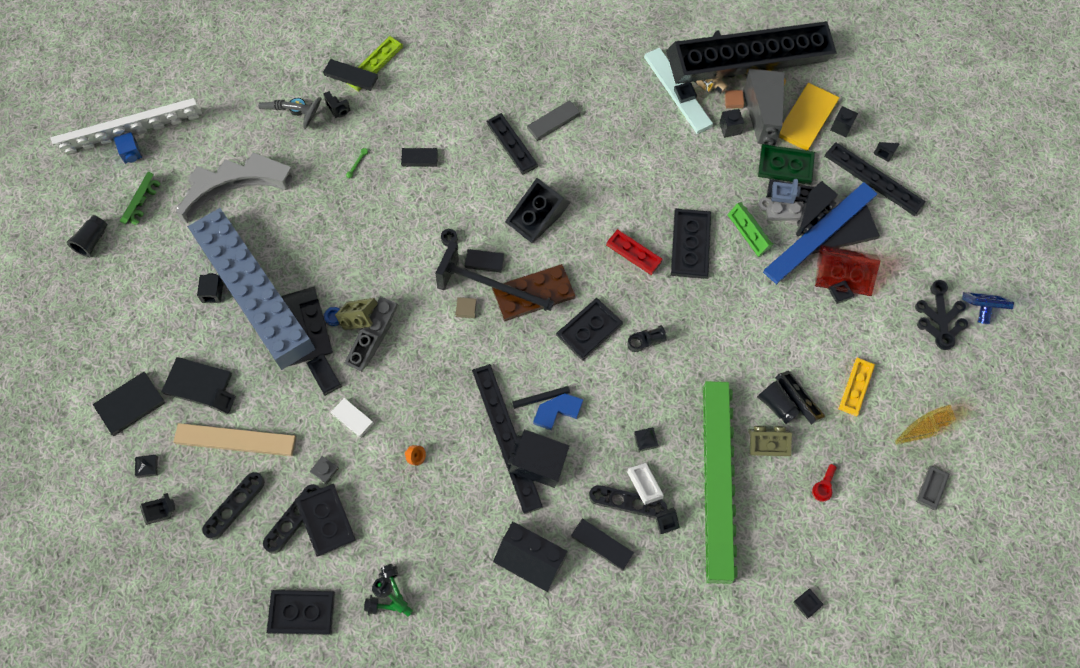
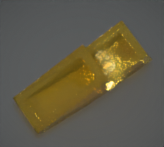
M951 405L937 408L918 418L895 440L896 445L934 437L940 431L939 427L948 426L956 420Z

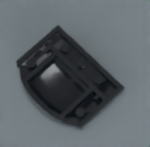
M315 286L282 295V299L315 348L314 351L289 366L312 360L322 354H332L333 349Z

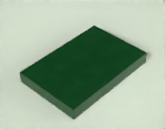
M762 144L758 177L788 182L798 179V183L811 185L813 181L815 152Z

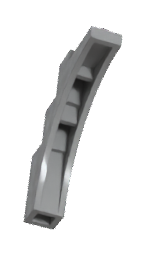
M254 152L246 160L245 166L225 159L222 165L218 167L217 173L197 166L189 176L188 181L191 188L188 189L182 203L177 206L176 214L181 221L187 223L194 213L209 200L226 191L243 186L263 185L287 190L294 178V173L290 166Z

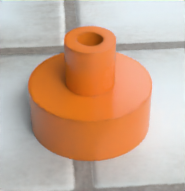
M411 445L405 451L406 461L410 465H421L426 457L425 449L422 446Z

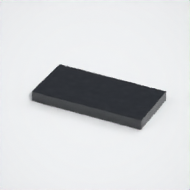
M866 205L812 254L878 239L880 235L868 206Z
M675 208L670 276L708 279L711 211Z

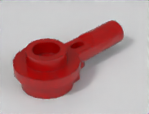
M830 464L823 480L813 486L812 495L816 500L826 502L832 497L831 481L837 469L835 465Z

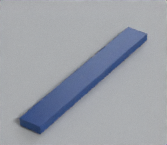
M863 182L766 267L763 273L777 285L877 196V193Z

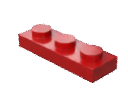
M618 229L606 243V246L651 276L663 260Z

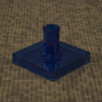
M963 292L962 300L972 305L980 306L978 323L990 324L992 308L1013 309L1014 301L1002 296Z

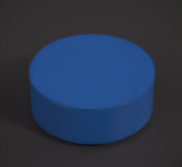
M330 307L325 311L324 319L328 325H340L335 316L340 308Z

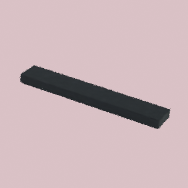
M837 142L825 154L826 158L862 182H865L868 186L913 216L926 203V201Z

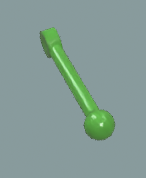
M366 148L361 149V155L351 170L346 173L347 178L353 177L354 170L364 155L368 154Z

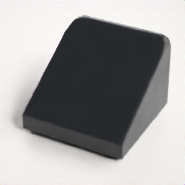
M879 142L874 155L888 162L900 144Z

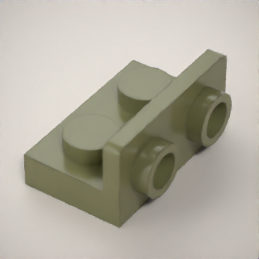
M375 298L349 301L344 304L335 316L344 330L370 327L373 323L368 315L373 312L378 303Z
M754 426V429H748L750 434V455L791 456L792 432L786 430V427L774 426V429H766V426Z

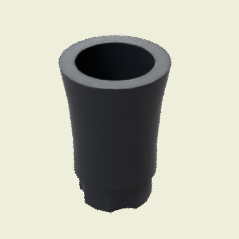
M92 215L66 243L76 253L90 257L97 242L105 233L104 230L108 224L98 216Z
M778 379L757 396L779 419L782 418L785 424L789 423L800 413V410L795 407L796 404L785 392Z

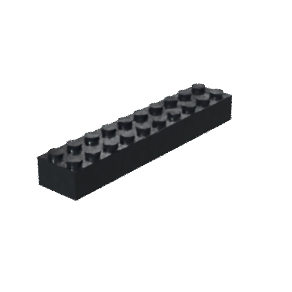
M827 21L675 41L666 50L675 84L748 74L749 69L768 71L822 63L837 54Z

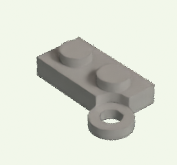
M767 197L761 198L758 202L759 208L766 211L767 221H798L803 210V202H794L793 204L773 203ZM768 202L769 206L765 207L762 203Z

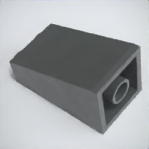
M749 69L743 94L758 144L776 145L783 122L785 72Z

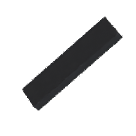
M502 113L486 120L487 125L522 175L538 167L537 162Z

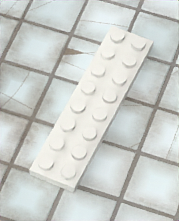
M192 98L51 137V141L63 153L72 154L77 152L76 149L78 148L90 149L96 143H111L114 137L129 132L140 135L146 133L147 129L150 128L158 130L164 128V125L168 123L176 125L186 118L189 120L197 119L202 114V110L196 100Z

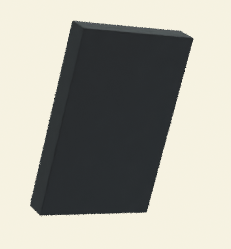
M596 297L556 333V336L583 361L623 325V321Z
M176 357L161 392L165 395L209 407L215 390L220 388L225 391L232 373L227 370Z
M144 371L92 405L111 435L115 436L166 402Z
M334 483L295 499L317 557L356 541Z
M271 590L266 633L331 635L335 592Z

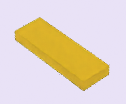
M858 357L855 359L838 410L856 417L858 416L875 364Z

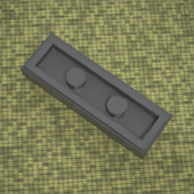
M569 100L527 125V129L538 141L580 116V111Z

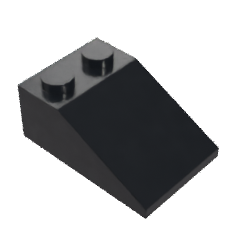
M536 178L505 223L529 242L534 243L561 217L571 202L544 181Z

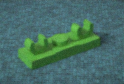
M147 172L120 222L126 224L130 219L132 224H139V221L134 216L142 217L144 213L140 210H135L138 205L142 206L146 199L144 193L146 190L150 195H155L156 191L151 186H160V182L156 180L151 181L154 174Z
M739 202L727 215L755 254L760 257L774 243L768 239V235H765L753 215L747 210L748 208L742 202Z

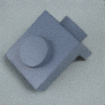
M794 179L792 184L773 182L771 201L793 204L795 198L799 197L800 186H798V179Z

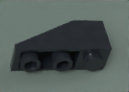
M823 181L809 192L804 202L796 232L798 237L803 232L807 233L813 227L815 221L819 222L824 217L826 210L830 211L836 205L835 200L838 194Z

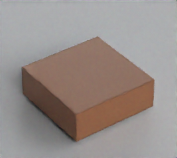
M725 90L726 109L744 107L743 90Z

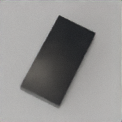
M402 148V167H437V148Z
M467 249L465 268L502 273L504 253Z
M324 354L306 363L324 396L342 387Z

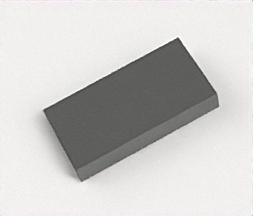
M930 465L916 502L935 511L950 474Z

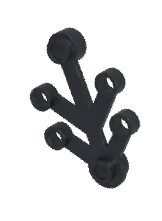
M936 280L931 285L930 290L935 295L937 313L924 300H919L915 304V309L917 312L925 313L937 323L939 330L932 326L929 319L925 317L918 320L917 327L928 331L934 336L935 343L940 349L950 350L955 345V336L967 328L968 321L964 318H959L955 322V327L949 332L947 324L958 313H962L966 305L962 301H957L946 314L944 294L948 290V285L943 280ZM918 304H922L924 309L920 308ZM956 305H960L962 309H958ZM921 321L925 322L926 326H923ZM959 322H962L964 327L960 326ZM942 339L947 340L948 344L944 343Z

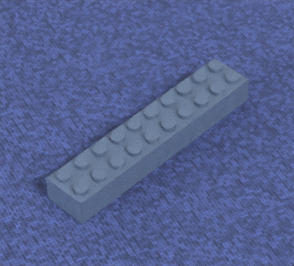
M221 208L187 226L281 370L315 350L310 338Z

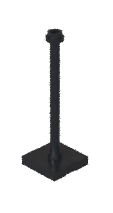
M450 241L435 272L438 289L444 291L451 275L456 273L543 306L544 311L552 310L555 301L551 300L552 298L550 297L546 300L457 266L459 261L458 243Z

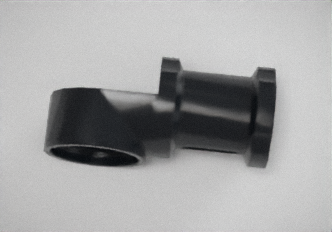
M660 325L656 329L643 330L630 335L627 342L628 349L632 352H640L643 348L649 347L653 343L659 341L666 342L667 337L664 327ZM631 340H640L641 346H632Z

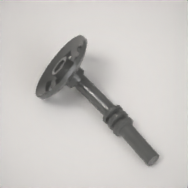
M316 98L310 105L286 102L282 99L274 100L273 102H260L258 107L259 109H274L276 111L286 109L302 111L301 113L304 114L303 128L306 129L314 117L322 98Z

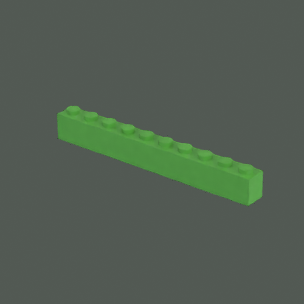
M705 381L703 386L706 583L732 584L734 578L737 579L738 575L737 566H734V558L737 557V546L733 545V537H736V524H733V517L736 515V505L732 504V497L735 496V484H732L735 466L731 465V457H734V445H731L734 428L730 426V419H733V408L730 407L733 391L729 389V382Z

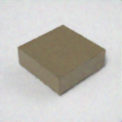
M457 297L456 317L475 318L476 299Z

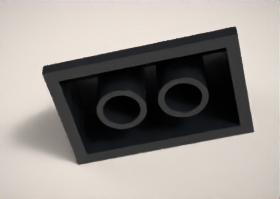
M512 521L501 541L493 563L548 592L567 557L568 551Z

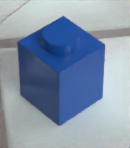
M131 132L114 137L118 153L125 164L142 158L138 143Z

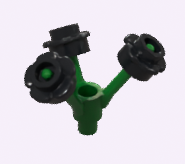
M388 564L380 569L381 573L378 575L380 578L376 579L372 586V592L377 597H373L371 594L370 599H365L364 611L368 612V616L370 614L377 615L378 609L396 610L407 617L413 612L407 606L408 603L403 600L404 598L394 580L399 575L397 566ZM392 590H394L396 597L391 593ZM388 596L392 600L390 605L378 604L379 597L385 598Z

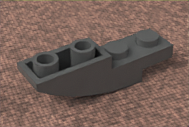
M381 296L369 317L373 324L360 330L344 364L361 372L371 361L392 325L391 320L398 307L397 303Z

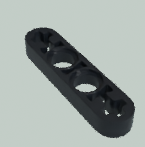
M249 473L205 522L202 528L205 537L210 540H216L221 537L262 490L265 481L259 473ZM251 479H257L259 484L257 486L252 485L250 481ZM245 486L252 491L250 494L244 489ZM239 493L246 494V499L242 503L236 502V496ZM225 509L232 510V515L228 519L222 518V512ZM217 518L224 523L223 526L221 524H218V522L216 521ZM210 526L215 527L217 530L215 534L210 533Z
M310 484L304 488L298 497L320 488L315 484ZM296 501L292 503L264 538L263 547L267 552L275 554L281 551L302 525V517L294 513L297 507ZM283 523H292V528L289 532H282L281 526ZM277 531L284 536L283 540L280 537L277 539L278 535L275 534ZM270 540H272V541H275V540H276V543H277L278 545H277L276 547H273V546H272L271 548H269V547H270L269 541H270Z
M601 485L593 486L589 492V499L595 505L655 518V509L649 508V512L645 511L647 504L640 510L632 506L634 500L639 499L642 501L639 494ZM601 491V495L607 496V492L611 493L609 503L605 502V497H600L599 500H596L595 495L592 494ZM613 496H622L624 502L621 505L614 504L612 501ZM663 500L652 502L649 505L656 507L659 504L663 511L667 510V504Z

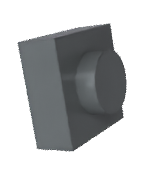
M321 456L310 470V473L327 484L339 467Z

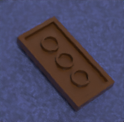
M563 264L503 283L546 300L550 297L552 298L551 300L555 301L554 305L575 299V293ZM492 287L504 322L544 309L543 306Z

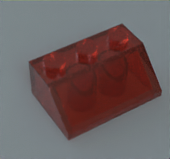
M821 245L815 286L830 289L834 284L846 280L850 289L843 285L839 287L834 286L836 287L835 290L848 292L847 289L855 294L872 296L881 260L878 255Z

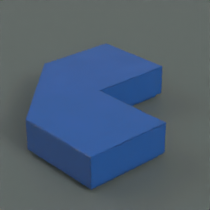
M564 393L539 405L533 424L552 431L558 413L577 419L583 399Z

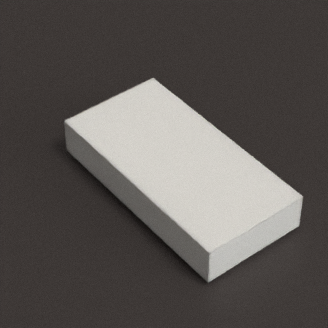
M345 398L331 411L333 416L359 438L374 424L373 421Z
M647 463L628 468L627 473L644 505L663 499L664 495Z

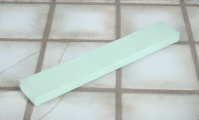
M657 48L646 53L644 58L694 131L699 134L712 128L713 123L696 99L683 103L679 102L674 86L680 84H675L669 60L662 50Z

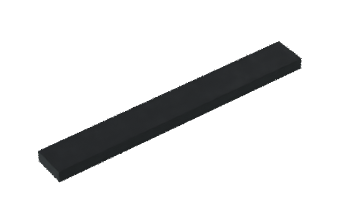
M488 364L473 369V376L523 514L542 509L543 506L534 481L509 472L511 465L508 464L511 453L516 452L517 447L514 446L517 435L492 367Z

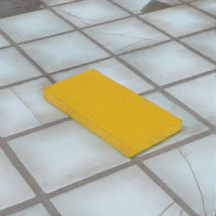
M807 83L783 122L779 138L808 151L840 97L811 83Z

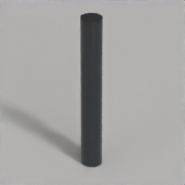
M569 386L512 401L513 408L516 409L555 398L564 393L569 394Z

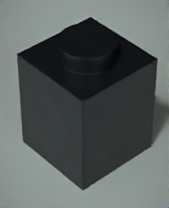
M842 106L830 131L847 137L858 113Z
M740 109L722 112L719 124L724 138L741 135L744 120Z
M214 273L200 275L197 291L200 301L202 303H221L223 281L220 276Z

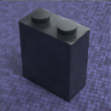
M524 429L522 435H517L514 443L517 449L515 453L512 452L508 464L511 467L509 472L555 488L570 445Z

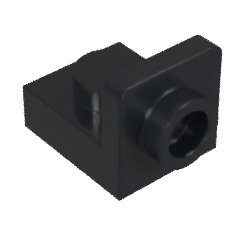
M330 91L323 93L325 103L335 118L345 116L351 111L347 99L339 102L336 96L333 97Z

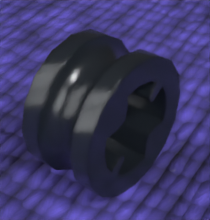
M448 228L442 231L441 241L443 245L448 247L450 243L447 240V235H451L450 241L457 243L458 238L455 230Z

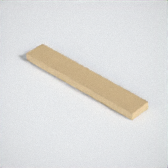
M178 423L173 442L178 445L292 457L296 437L294 435Z

